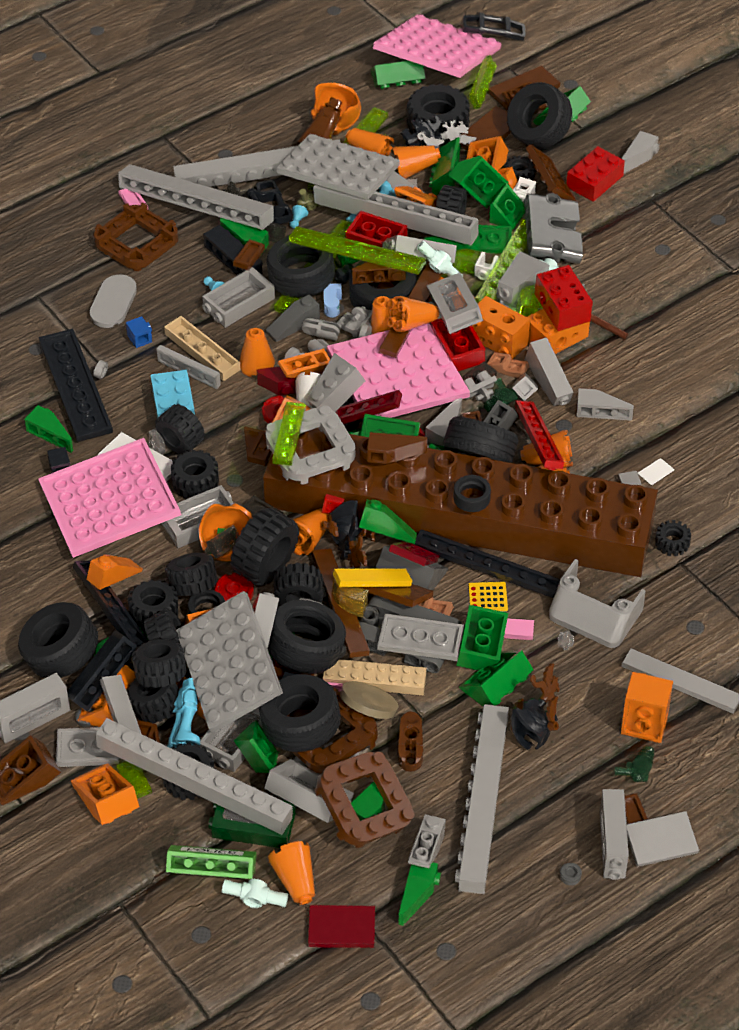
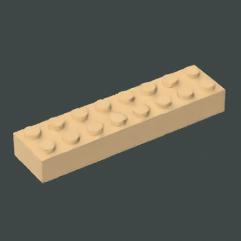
M182 316L164 326L167 337L202 365L219 372L222 381H225L241 370L240 362Z
M339 659L333 667L324 671L323 680L342 684L357 681L378 687L385 692L424 696L427 668Z

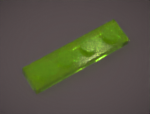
M491 55L485 56L469 95L474 109L481 108L496 71V63Z
M286 402L272 458L273 464L292 466L306 404Z

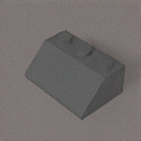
M391 545L383 547L376 565L378 569H406L413 581L412 584L429 590H434L448 571L447 567L438 563L422 566L389 552Z

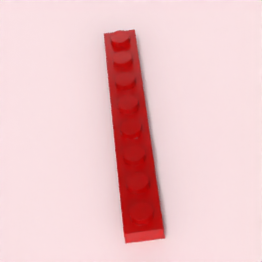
M516 400L514 407L544 468L548 470L563 469L564 460L534 402Z

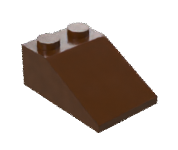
M32 735L0 761L1 805L10 803L46 786L61 773L44 743Z

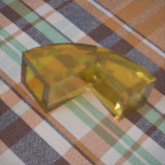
M333 576L332 595L336 603L345 611L363 617L367 607L369 590L358 587H339Z

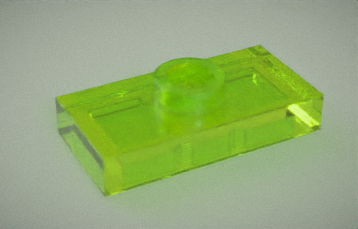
M127 761L116 765L118 773L134 786L137 799L152 793V789L140 767Z

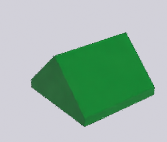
M508 183L504 184L490 204L489 223L498 226H512L513 230L524 215L525 208L522 200Z
M255 720L234 742L256 773H269L277 765L279 752L266 738L263 729Z

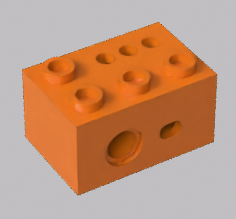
M485 296L478 303L483 321L472 326L483 346L496 353L510 354L513 360L529 343L530 319Z
M544 309L527 317L530 319L529 343L547 337L555 354L589 336L590 322L557 331Z
M632 672L625 698L621 734L658 743L662 742L669 713L673 687L672 680Z

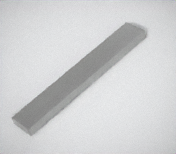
M630 649L622 662V667L633 672L672 680L673 689L734 714L739 705V693L634 649Z

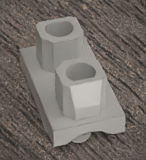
M363 306L355 307L352 310L353 317L345 325V330L352 332L353 337L358 338L361 326L363 324L370 325L372 310H367Z
M485 370L476 376L480 382L478 384H475L472 378L464 380L470 391V397L465 398V400L475 396L477 401L481 399L485 403L490 401V395L494 393L490 388L494 387V382L497 381V378L495 376L491 377Z

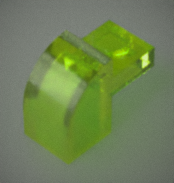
M471 249L457 250L455 263L452 266L461 274L465 273L475 276V264L481 252Z
M534 285L524 287L521 290L516 304V312L525 317L537 312L538 308H543L534 295Z

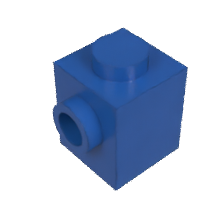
M142 316L126 322L127 336L136 348L152 343V328L149 322H145Z

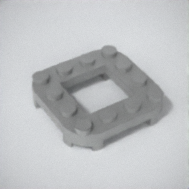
M327 405L269 423L266 427L267 449L272 451L286 480L291 479L301 481V484H307L309 477L338 467H342L344 471L349 469L350 464L355 458L354 441L338 415ZM319 428L320 432L323 431L333 448L300 459L288 437Z

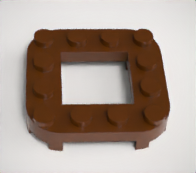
M141 202V205L129 206V203L123 205V211L104 226L98 224L94 232L97 249L137 272L150 265L179 241L175 221L167 222L149 211L147 204ZM135 224L140 225L157 236L141 249L137 247L131 249L116 238Z
M336 688L333 689L337 695L341 720L352 731L325 749L318 747L310 751L293 752L307 765L308 769L316 773H321L332 764L349 759L366 747L372 750L376 746L378 730L375 720L344 703L340 697L339 690ZM299 709L289 714L288 717L304 716L313 710Z
M366 752L332 764L318 775L317 787L314 789L316 796H322L339 829L336 836L340 841L344 839L347 843L355 845V848H361L366 843L387 835L399 833L414 817V811L390 763L381 752ZM364 777H372L389 811L360 821L342 785Z

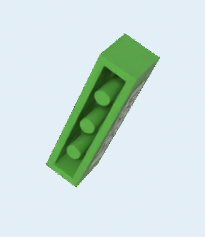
M171 845L167 851L166 872L252 879L255 874L256 852L178 845Z

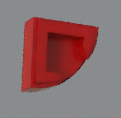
M326 494L321 513H331L339 505L343 504L345 499Z

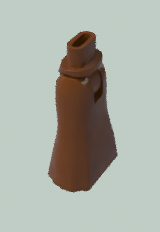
M331 97L329 102L325 103V106L318 112L297 143L300 144L309 134L332 139L339 121L342 101Z

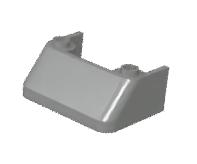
M575 559L559 582L549 609V618L552 622L609 648L618 647L643 611L646 590L642 589L634 602L627 599H619L614 602L612 607L578 592L580 587V581L577 578L579 560Z

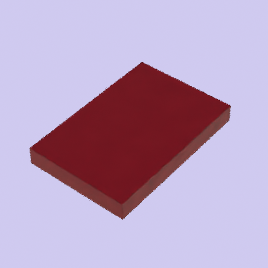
M406 541L392 544L389 548V552L422 566L437 563L439 559L438 554Z
M310 905L308 947L374 948L375 906Z

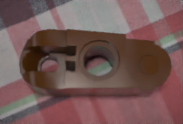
M412 711L405 713L401 717L398 746L399 766L409 772L418 770L423 763L422 719L417 713ZM413 758L414 762L409 763L407 762V759Z

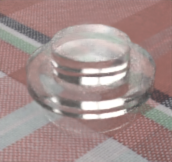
M566 630L565 632H560L558 646L568 651L574 644V636L571 635L570 631Z

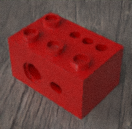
M570 265L536 274L534 295L557 331L590 322L593 301Z

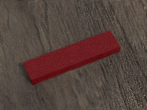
M400 390L345 405L340 407L335 413L341 422L345 424L362 419L365 414L376 415L400 407L402 393Z

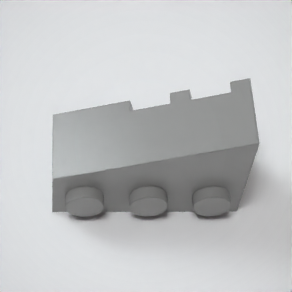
M334 353L307 401L313 408L327 405L336 412L365 382V379L356 367Z

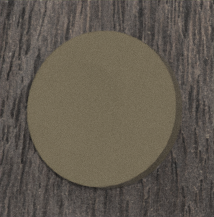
M350 681L344 683L340 691V697L344 703L364 715L379 719H390L397 712V701L378 687L363 682Z

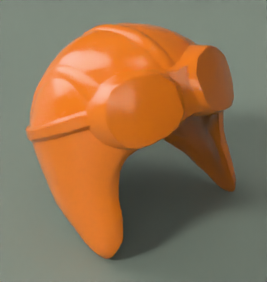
M337 83L318 84L315 87L314 108L311 110L312 119H315L318 112L325 106V103L329 102L331 97L342 101L339 121L333 135H338L350 128L358 120L361 113L360 99L357 93L348 86Z
M236 503L231 506H223L221 504L210 505L202 516L199 525V540L204 552L211 555L215 560L231 561V555L233 554L231 549L215 547L218 528L236 529L238 537L243 527L253 518L252 514L246 508Z

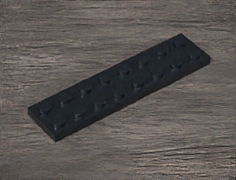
M74 329L38 337L77 442L113 433L111 422Z

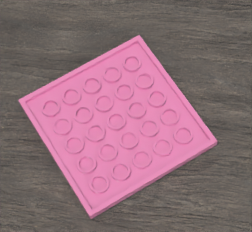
M423 15L414 16L375 41L373 49L459 78L501 48V43L493 38H485L478 33L463 32L462 29L454 28L451 24H442L438 20H430Z
M430 323L412 329L397 358L379 353L380 347L390 330L327 346L330 358L336 353L356 367L365 379V382L351 395L355 403L400 390L402 393L400 407L376 414V416L392 418L453 402L459 398L470 397L469 389L441 345Z
M144 438L38 479L73 558L181 515L180 509Z

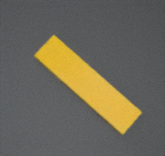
M334 569L333 576L339 587H409L413 582L406 569Z

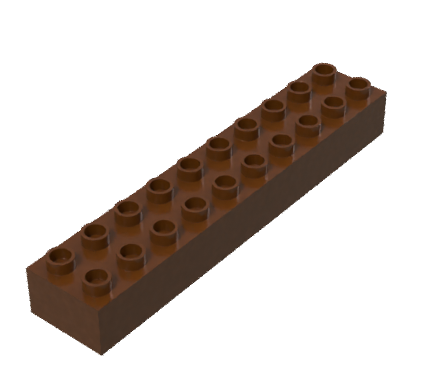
M319 428L288 437L300 459L333 448L323 431L320 432ZM353 434L349 435L355 443V458L350 464V468L345 471L342 467H338L309 477L307 484H301V481L286 480L283 477V471L272 453L263 477L266 508L305 515L322 508L325 495L329 494L345 499L344 502L357 500L358 517L361 519L366 500H378L400 517L417 535L422 529L464 545L572 564L576 559L579 560L578 566L635 577L642 576L658 489L646 488L641 485L624 484L602 478H591L569 474L564 471H552L530 467L525 464L492 460L487 457H475L453 453L449 450L442 451L427 448V453L388 464L367 462L369 437ZM466 475H477L488 481L491 488V499L485 509L478 512H467L458 508L454 503L453 492L454 485L459 478ZM470 488L463 490L461 494L466 498L474 499L481 497L483 492Z

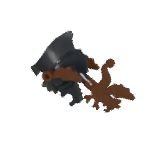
M350 500L334 509L329 515L330 522H321V529L331 532L335 543L339 547L338 550L342 551L340 559L349 560V565L352 569H360L362 565L367 566V556L365 551L361 550L363 536L366 535L371 541L375 542V532L359 527L358 501Z
M550 663L548 667H545L543 681L536 682L535 675L530 676V681L534 688H540L543 693L538 700L535 698L527 699L524 707V699H519L515 702L512 709L511 731L519 744L526 750H529L533 744L524 739L525 735L538 742L535 749H539L548 740L550 732L557 731L559 728V724L556 722L558 720L556 716L558 696H555L554 692L556 690L559 692L560 688L558 677L553 676L554 663ZM549 701V704H548V706L546 707L547 710L544 711L543 707H544V706L547 704V702Z

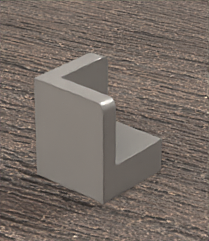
M526 373L512 384L513 390L524 401L538 389L537 384Z

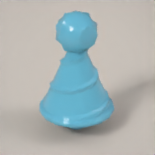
M295 205L292 208L294 220L290 222L291 228L296 229L299 221L308 216V210L301 205Z
M208 276L203 281L206 286H210L211 291L224 284L221 281L215 282Z

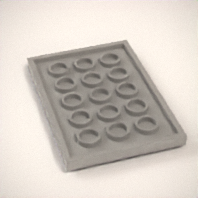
M309 134L277 167V173L368 200L400 166V160L378 154L377 152L350 146L346 143Z
M245 591L176 630L208 728L211 732H216L283 693L250 599Z

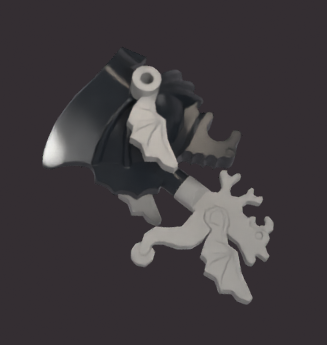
M438 116L434 117L436 120L435 124H431L430 120H427L426 123L423 122V119L411 120L414 131L412 135L408 128L400 132L406 146L434 145L436 149L448 138L451 142L459 137L460 143L464 145L476 140V137L459 135L460 133L467 134L469 127H465L462 121L459 122L460 126L454 127L455 120L453 122L450 121V127L445 122V125L442 126L447 128V131L435 136L434 132L442 122Z

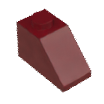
M280 366L257 369L258 385L277 395L296 393V378L286 377Z

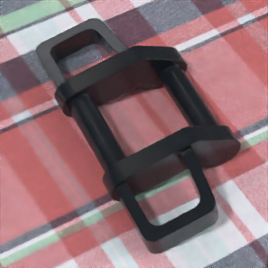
M477 12L476 15H464L462 19L463 32L495 34L524 41L525 25L510 20L508 16L498 17ZM466 21H476L477 27L468 26ZM484 21L501 23L503 29L485 27ZM511 27L519 29L521 34L511 32Z
M274 180L256 183V189L247 190L246 195L249 199L262 203L277 201L278 205L273 206L274 224L278 225L293 221L290 207L285 204L282 193ZM273 188L272 190L261 192V189Z

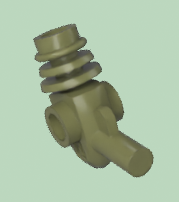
M305 189L299 191L301 198L296 202L297 205L305 207L308 211L316 209L317 206L318 208L323 206L315 203L314 194L311 192H306Z

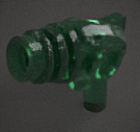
M498 378L495 382L498 386L494 391L495 394L484 403V408L487 412L492 410L498 400L509 405L510 402L518 399L516 392L512 388H507L501 378Z
M644 745L633 763L627 762L626 767H615L614 775L631 776L632 780L636 783L641 781L647 782L649 772L652 769L654 749L651 746Z

